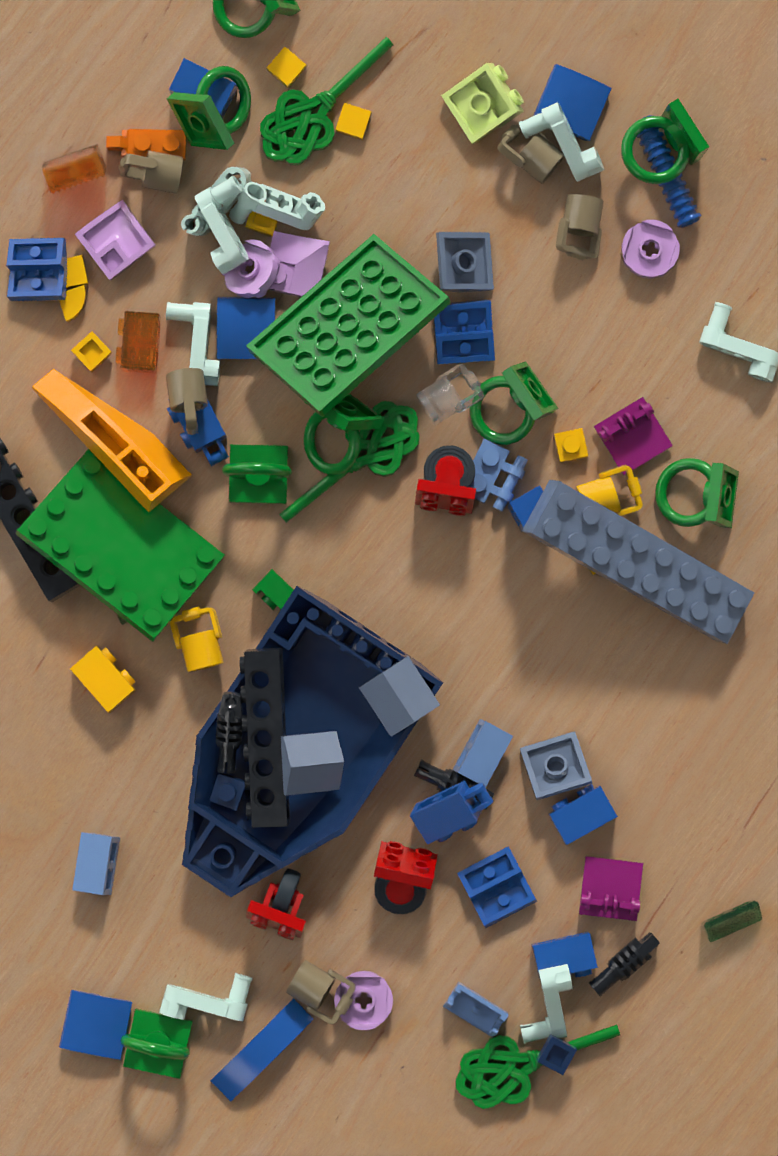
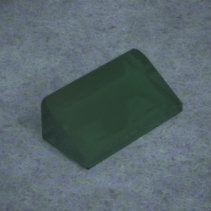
M752 899L709 918L701 924L708 940L714 942L761 921L762 914L758 901Z

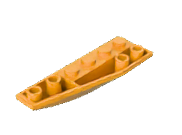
M55 369L51 370L32 386V389L148 512L192 476L153 433Z

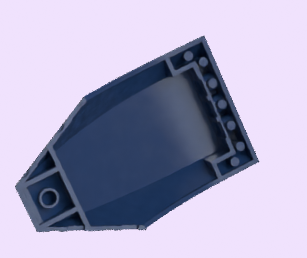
M299 586L295 587L256 649L283 648L286 735L337 731L344 758L340 789L289 795L290 823L286 827L252 828V820H247L246 803L251 802L250 791H246V789L237 811L209 801L219 773L217 771L219 747L215 739L220 701L196 735V751L192 770L193 777L190 788L189 813L182 865L229 897H233L277 870L284 868L328 841L342 835L418 722L417 720L391 737L359 689L360 686L409 655L325 599ZM409 656L435 696L444 682L420 662ZM256 672L255 682L257 685L265 687L269 683V677L264 672ZM239 673L227 692L241 693V686H245V674ZM258 701L256 710L260 715L267 716L270 713V706L265 701ZM242 703L243 715H247L246 703ZM265 730L258 731V741L263 745H269L272 740L270 733ZM242 731V744L237 748L236 772L227 774L228 763L226 762L224 773L245 781V773H249V761H244L243 748L244 744H248V732ZM265 759L259 761L258 766L262 773H272L273 766L270 761ZM262 789L260 791V798L266 803H271L274 801V794L269 789Z

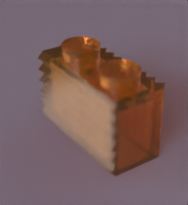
M98 144L46 161L42 165V171L50 193L53 194L56 191L60 192L61 189L66 190L67 187L71 189L72 185L76 187L77 184L82 185L83 182L93 181L94 178L98 179L99 176L104 177L107 169Z
M125 311L124 318H119L118 335L123 336L122 347L116 348V364H120L122 371L157 374L161 316L159 313Z

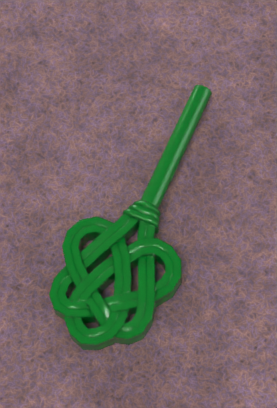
M385 37L329 91L320 92L310 99L299 90L291 89L283 92L277 100L275 111L266 115L260 123V134L263 137V151L266 157L274 162L285 161L290 165H300L309 158L313 151L324 150L330 146L335 133L333 123L327 115L332 111L334 104H336V99L393 46L390 39ZM298 101V103L286 107L289 102ZM321 106L316 114H311L313 109ZM301 114V116L294 117L285 121V119ZM312 125L307 139L303 140L307 133L308 126ZM323 127L325 129V135L321 139H318ZM297 129L293 138L287 137V132ZM272 144L279 146L280 151L273 150Z
M382 401L375 405L372 410L379 415L386 411L387 413L382 416L385 419L381 428L375 429L370 440L367 439L372 429L360 430L359 432L360 450L358 456L362 450L367 451V455L359 458L357 456L351 468L344 473L324 477L279 514L280 517L287 523L346 474L360 471L365 466H368L375 475L383 477L393 475L400 468L402 458L412 453L419 446L420 435L417 431L418 417L416 411L409 406H397L392 401ZM401 416L407 417L409 424L402 422ZM387 429L394 431L393 435L382 438ZM345 431V437L349 443L348 433ZM394 446V449L377 452V450ZM392 460V462L387 466H382L378 464L381 462Z
M616 1024L568 1041L567 1043L575 1046L578 1051L618 1037L620 1032ZM498 1034L490 1038L483 1048L472 1049L463 1054L460 1060L461 1069L456 1076V1089L462 1096L472 1099L475 1106L482 1109L494 1107L501 1101L509 1104L522 1103L529 1096L531 1090L528 1075L533 1071L536 1072L537 1069L543 1066L536 1060L540 1051L527 1050L520 1052L515 1040L508 1035ZM505 1045L510 1051L495 1049V1047ZM478 1059L477 1063L470 1064L471 1061ZM489 1059H494V1060H503V1061H506V1062H505V1064H504V1063H497V1062H488V1060H489ZM517 1062H528L521 1068L515 1067ZM484 1073H496L488 1081L483 1078ZM508 1076H512L500 1089L497 1088ZM466 1078L472 1082L471 1088L465 1085ZM521 1083L522 1086L520 1091L511 1094V1092ZM487 1094L491 1095L490 1097L482 1098Z

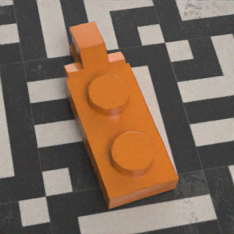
M129 129L122 130V136H106L107 150L121 151V157H125L126 154L147 157L148 151L181 156L183 161L186 160L187 137L183 130Z

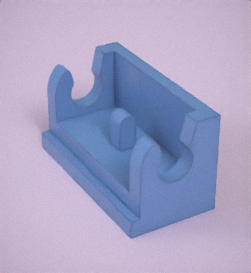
M479 719L453 770L478 784L483 783L486 787L513 736L487 721Z
M81 832L72 890L98 895L112 894L120 837Z
M459 981L443 1005L444 1008L492 1038L496 1036L501 1024L505 1022L509 1015L507 1011Z

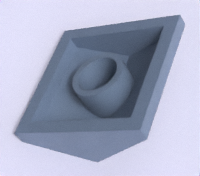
M437 232L440 290L458 293L494 290L490 233Z
M409 656L359 687L391 737L440 706V703Z
M337 731L281 736L284 795L340 789L344 758Z
M575 731L520 748L536 800L592 784V779Z

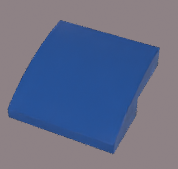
M555 64L533 116L542 113V109L558 102L574 136L584 141H590L612 88L574 70Z
M65 238L9 239L6 264L10 269L7 293L9 300H65L67 285V248Z
M217 298V359H257L249 352L246 345L275 321V298Z
M491 300L450 303L434 318L437 364L495 360Z
M509 846L457 873L485 928L537 902Z
M71 990L59 1047L121 1060L123 1050L121 1037L127 1031L132 1002Z

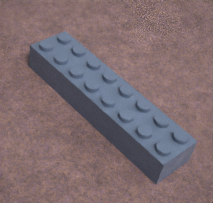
M548 481L522 532L721 643L728 644L754 595L753 591L561 481Z

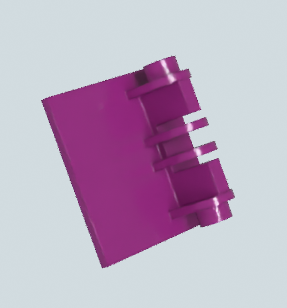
M644 397L593 426L618 467L627 465L634 470L673 446L653 414L652 406L645 401Z
M585 856L579 914L637 921L640 910L639 898L643 863Z

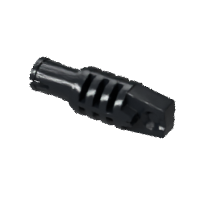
M237 692L223 693L219 713L217 714L215 739L219 747L217 771L223 774L224 769H226V762L228 763L227 774L236 772L237 748L242 744L243 708L241 693Z
M424 760L420 761L419 767L414 774V777L437 786L439 792L463 781L467 783L469 788L478 784L452 769L444 771ZM486 789L489 795L493 798L494 793Z
M651 932L639 941L635 937L608 960V967L588 983L601 997L617 981L628 979L650 960L652 956L649 953L660 942Z

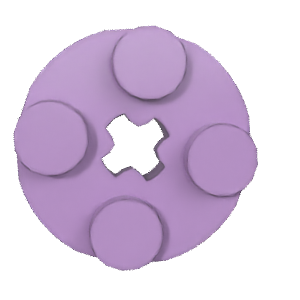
M645 220L630 228L625 234L621 246L624 265L635 275L649 279L662 277L671 270L678 259L680 245L673 230L667 224L658 220ZM649 242H654V248L658 249V254H652L651 257L646 256V251L642 250V246H648Z
M250 239L246 240L245 244H242L249 260L224 274L225 285L240 297L260 298L267 293V290L273 284L280 260L266 244L259 240ZM254 262L255 268L250 274H248V272L245 271L246 266H252Z
M371 971L354 972L345 977L355 983L356 990L351 997L353 999L347 1013L341 1015V1019L354 1029L370 1030L379 1026L390 1014L393 1005L392 991L386 980ZM343 982L340 983L335 993V1008L343 994H346L350 987ZM361 992H367V997L372 998V1003H368L365 1009L361 1008L360 1003L355 1002V998L360 997Z

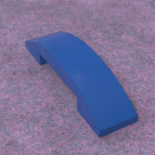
M293 998L210 1081L231 1102L314 1018Z

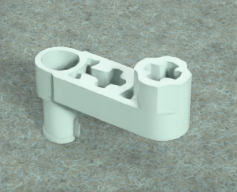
M558 102L542 109V113L519 122L521 131L526 139L548 128L553 130L577 182L604 170L601 158L595 147L583 152L581 151Z
M241 167L227 168L212 185V188L228 180L233 175H241L239 180L242 181L240 185L243 189L248 182H252L251 173L249 170ZM239 193L222 203V209L225 214L238 200ZM198 204L192 210V214L185 216L181 222L182 229L187 230L186 233L195 236H203L211 231ZM194 219H196V220H195V222H196L195 228H193V221H194Z
M231 176L228 180L214 188L209 187L195 195V200L204 218L220 244V247L213 250L210 254L215 266L223 275L249 260L244 246L222 209L223 202L243 191L235 176Z
M248 182L242 189L243 191L239 193L238 201L230 210L229 217L233 222L243 224L249 214L254 211L295 228L309 230L324 212L325 203L315 193L310 192L307 195H303L300 199L264 184Z
M167 302L166 320L192 322V325H194L189 368L202 369L205 385L218 386L220 360L207 359L211 304L194 302L193 305Z
M715 302L708 326H704L699 343L708 348L752 362L748 375L755 379L772 383L778 367V352L727 335L724 330L732 307Z
M568 964L538 970L548 1017H545L544 1021L520 1025L524 1044L548 1038L550 1034L558 1038L567 1037L559 992L573 989Z
M235 973L229 998L225 999L167 984L159 1013L184 1020L187 1008L191 1007L229 1019L243 1021L248 1006L245 1002L253 978Z

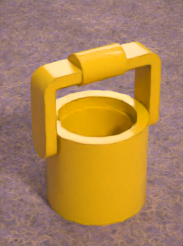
M627 465L599 473L600 479L576 486V491L620 516L638 511L643 506L640 497L642 490L638 477H634L632 469ZM625 471L631 497H634L636 505L621 510L618 495L610 476Z
M198 606L183 610L181 615L175 616L170 621L176 648L178 650L182 649L188 673L224 663L218 639L222 638V633L214 608L200 609ZM210 613L213 625L212 630L180 637L177 622L183 620L185 622L202 618V615Z

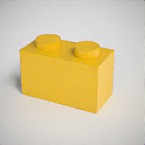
M95 646L73 665L70 670L108 713H111L137 691L133 687L136 681L126 669L120 672L114 665L117 659L107 647L101 650L100 647Z

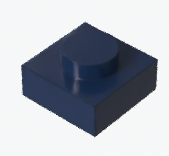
M218 773L209 801L237 811L245 791V781L225 773Z
M550 1034L536 1060L540 1064L564 1075L577 1048Z

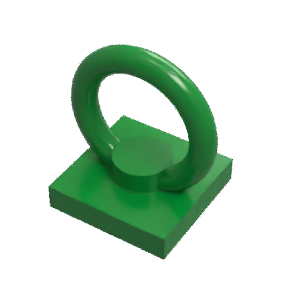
M213 0L212 2L214 16L220 27L228 34L238 38H251L261 34L270 26L275 14L293 16L301 10L296 0H260L262 4L266 5L262 17L255 24L242 27L229 20L225 13L224 0Z
M219 66L208 71L201 79L196 94L173 92L166 98L190 145L195 147L228 150L235 144L230 134L236 132L245 123L251 108V92L247 80L238 70L229 66ZM224 77L236 83L240 95L238 112L226 124L220 116L211 96L207 95L211 85L217 79Z
M677 98L667 105L661 116L642 118L628 128L622 140L621 155L626 168L635 178L649 184H663L677 178L684 171L688 162L690 165H693L701 160L709 145ZM657 127L664 129V134L669 144L678 152L674 165L664 172L653 173L646 171L634 159L633 143L638 134L648 128Z
M526 361L510 366L502 372L503 376H495L481 383L471 398L470 418L472 424L484 439L492 443L509 445L522 440L531 431L535 420L546 417L559 409ZM495 388H510L511 397L525 411L522 424L510 433H498L491 430L482 418V401L487 393Z
M350 393L323 417L315 411L309 418L304 430V449L309 461L318 471L324 474L338 475L344 473L351 468L359 454V430L380 429L385 418ZM324 419L333 427L348 433L349 445L347 453L340 462L335 464L324 461L318 454L315 445L317 427Z
M230 444V464H226L222 468V473L229 477V503L287 504V479L292 474V470L288 466V446Z
M695 458L675 461L665 468L659 476L655 488L657 506L668 521L678 526L693 527L708 521L719 527L732 528L739 471L724 463L712 462L711 466L705 461ZM683 470L699 471L708 479L703 491V504L705 508L694 515L677 513L671 508L667 500L669 482L677 473Z
M136 1008L130 1034H125L121 1037V1044L127 1048L123 1067L180 1079L184 1060L190 1055V1050L187 1046L193 1020L176 1019L161 1013Z

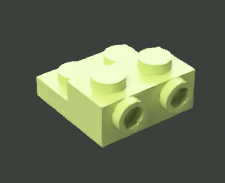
M494 63L484 64L441 95L471 144L477 143L496 128L504 126L524 112L520 106L524 103L521 95L516 89L510 90L505 82L508 79L507 73L500 65L495 66Z

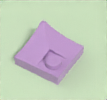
M124 200L103 212L75 233L76 237L109 280L115 278L156 246Z
M274 231L270 248L280 260V265L276 278L268 290L302 297L323 278L330 241Z

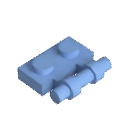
M483 439L473 460L475 464V478L471 488H476L475 500L484 504L489 494L496 496L497 499L493 508L503 512L507 502H511L514 497L512 492L518 480H522L525 474L524 468L528 460L518 455L514 464H509L505 462L510 453L509 450ZM500 471L508 474L502 488L494 485Z

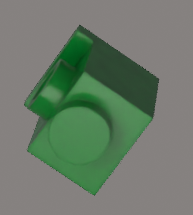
M273 569L252 589L256 595L261 591L265 594L261 599L273 611L276 607L281 610L294 590Z

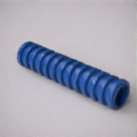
M653 127L643 130L638 134L637 138L641 139L640 146L645 148L643 150L644 154L649 156L647 161L652 163L651 170L660 173L674 165L675 157L670 156L671 149L666 147L668 142L663 140V132H659V128ZM681 173L674 180L658 185L664 189L662 194L667 195L666 202L671 204L669 209L674 211L673 217L679 221L677 226L684 228L700 220L701 214L696 212L698 207L693 205L694 198L689 197L690 190L685 188L687 183L685 180L682 181L681 177L683 175Z

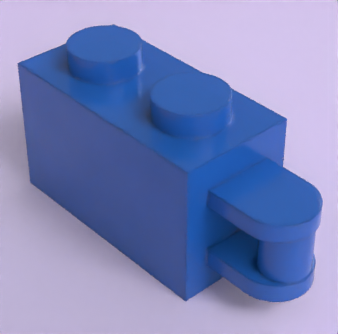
M209 401L206 408L196 411L198 433L194 435L187 434L185 413L172 412L170 407L167 408L174 424L180 421L185 431L180 435L187 449L193 447L196 453L203 450L211 467L229 458L221 442L227 436ZM217 443L220 449L210 454L207 448Z
M463 781L416 803L410 817L427 845L436 840L440 843L450 838L453 832L460 829L467 831L473 828L478 823L477 820L482 809L491 805L493 799L483 783L469 788L467 783Z

